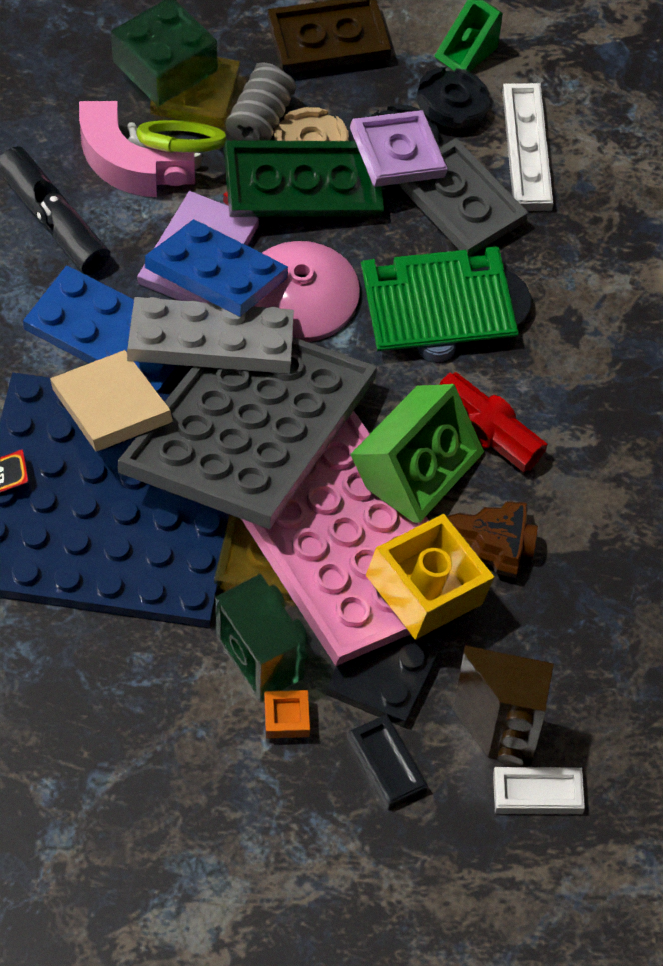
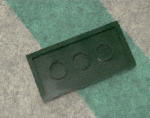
M225 141L224 159L229 217H381L384 211L381 186H373L355 141Z

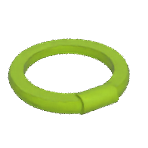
M176 120L146 122L139 125L136 133L138 140L145 144L146 147L170 153L212 151L223 147L227 140L226 133L219 128L201 123ZM188 131L204 134L211 138L197 140L176 139L156 132Z

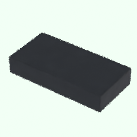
M387 714L348 731L347 738L387 810L427 792L428 786Z

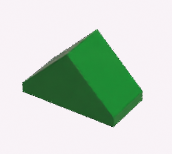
M467 0L434 57L454 71L456 68L464 69L468 72L472 71L498 48L503 13L485 0Z

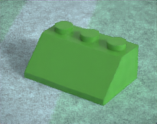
M455 384L416 386L350 455L367 490L412 522L420 523L484 453V450Z

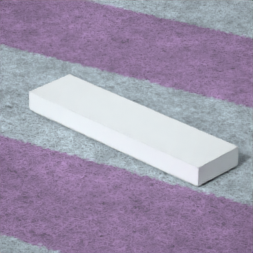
M503 84L502 94L512 196L526 211H552L553 196L541 84Z

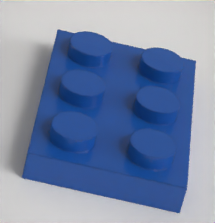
M195 219L145 255V268L239 317L282 284L288 276V266Z

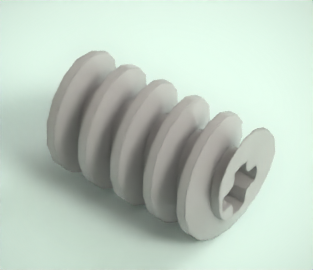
M257 63L255 70L251 73L249 81L245 84L243 92L238 98L237 104L234 105L231 115L226 120L225 125L229 134L239 141L270 140L274 133L273 129L277 128L279 118L283 117L285 107L290 103V96L296 92L297 86L295 81L271 63Z

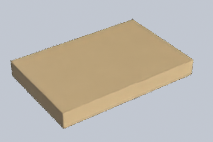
M125 350L50 378L53 391L95 451L103 450L173 422L171 410L134 361H127V352Z

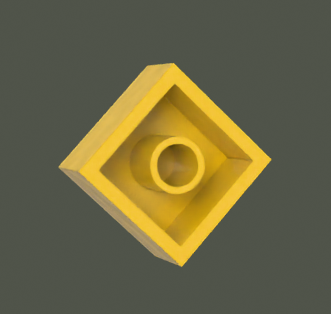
M445 514L376 547L366 573V577L415 640L482 605L494 580L493 574Z

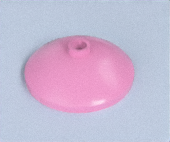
M292 241L278 244L262 253L288 266V276L282 284L253 307H277L294 310L292 337L306 342L318 341L332 336L349 323L358 307L360 287L355 270L341 254L322 244L308 241ZM297 275H306V277H298Z

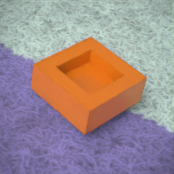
M308 690L264 691L266 738L309 737Z

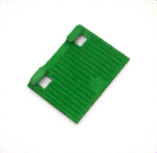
M487 247L483 256L468 257L467 250L394 257L393 265L376 266L375 259L363 260L361 262L377 352L518 337L517 325L499 247ZM489 267V270L471 272L474 269Z

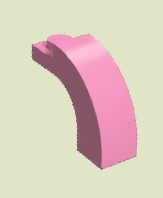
M79 101L83 153L94 172L108 184L127 193L146 197H157V185L180 186L195 184L194 152L170 153L137 146L126 139L119 129L117 101Z

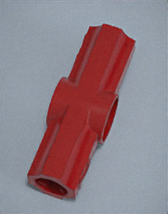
M457 372L447 374L440 381L439 385L455 384L483 448L491 446L523 472L530 471L539 462L542 455L546 452L548 444L516 419L513 408L505 399L497 395L486 396Z

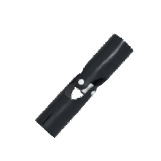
M16 146L6 150L0 156V174L40 222L49 228L53 238L83 274L90 275L101 270L109 261L111 255L109 249L74 208L68 204L65 197L23 147Z

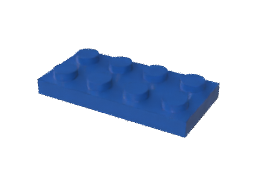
M66 265L24 318V330L87 363H92L123 350L127 352L134 299ZM134 361L156 392L162 394L183 367V365Z

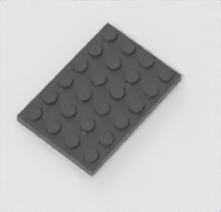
M292 337L290 374L193 366L165 401L171 410L173 422L138 435L118 460V473L270 529L376 380L377 366Z

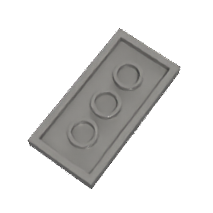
M134 297L127 361L290 374L294 310L277 307H252L239 317L213 303L166 300L155 297Z

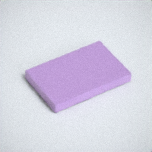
M189 191L155 248L193 219L248 245L259 226V218L229 217V206ZM145 264L137 276L139 285L179 301L211 303L145 268Z

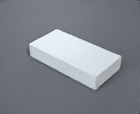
M494 768L495 814H583L585 806L582 768Z

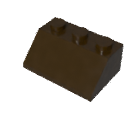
M465 646L453 711L488 758L497 759L499 763L510 767L531 766L546 711L554 663Z

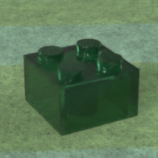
M163 0L111 30L114 63L157 106L162 105L218 71L217 40L176 0Z
M261 573L216 596V637L259 702L264 700V691H282L304 679L305 660H307L306 641H308V634L298 618L291 619L285 610L286 604L280 590L274 584L269 586Z

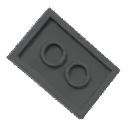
M457 138L439 148L448 168L445 178L398 184L459 250H467L468 257L527 222L528 212Z

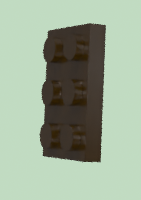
M326 0L267 9V19L280 68L286 74L391 58V47L377 0Z

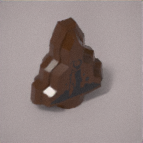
M506 501L501 508L484 507L476 515L457 513L446 516L481 561L493 566L496 574L517 578L521 559H533L538 526L527 524V503Z

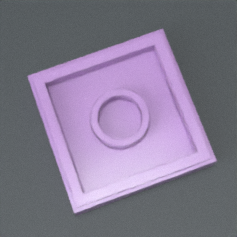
M423 110L352 119L350 129L374 187L445 178L448 168Z

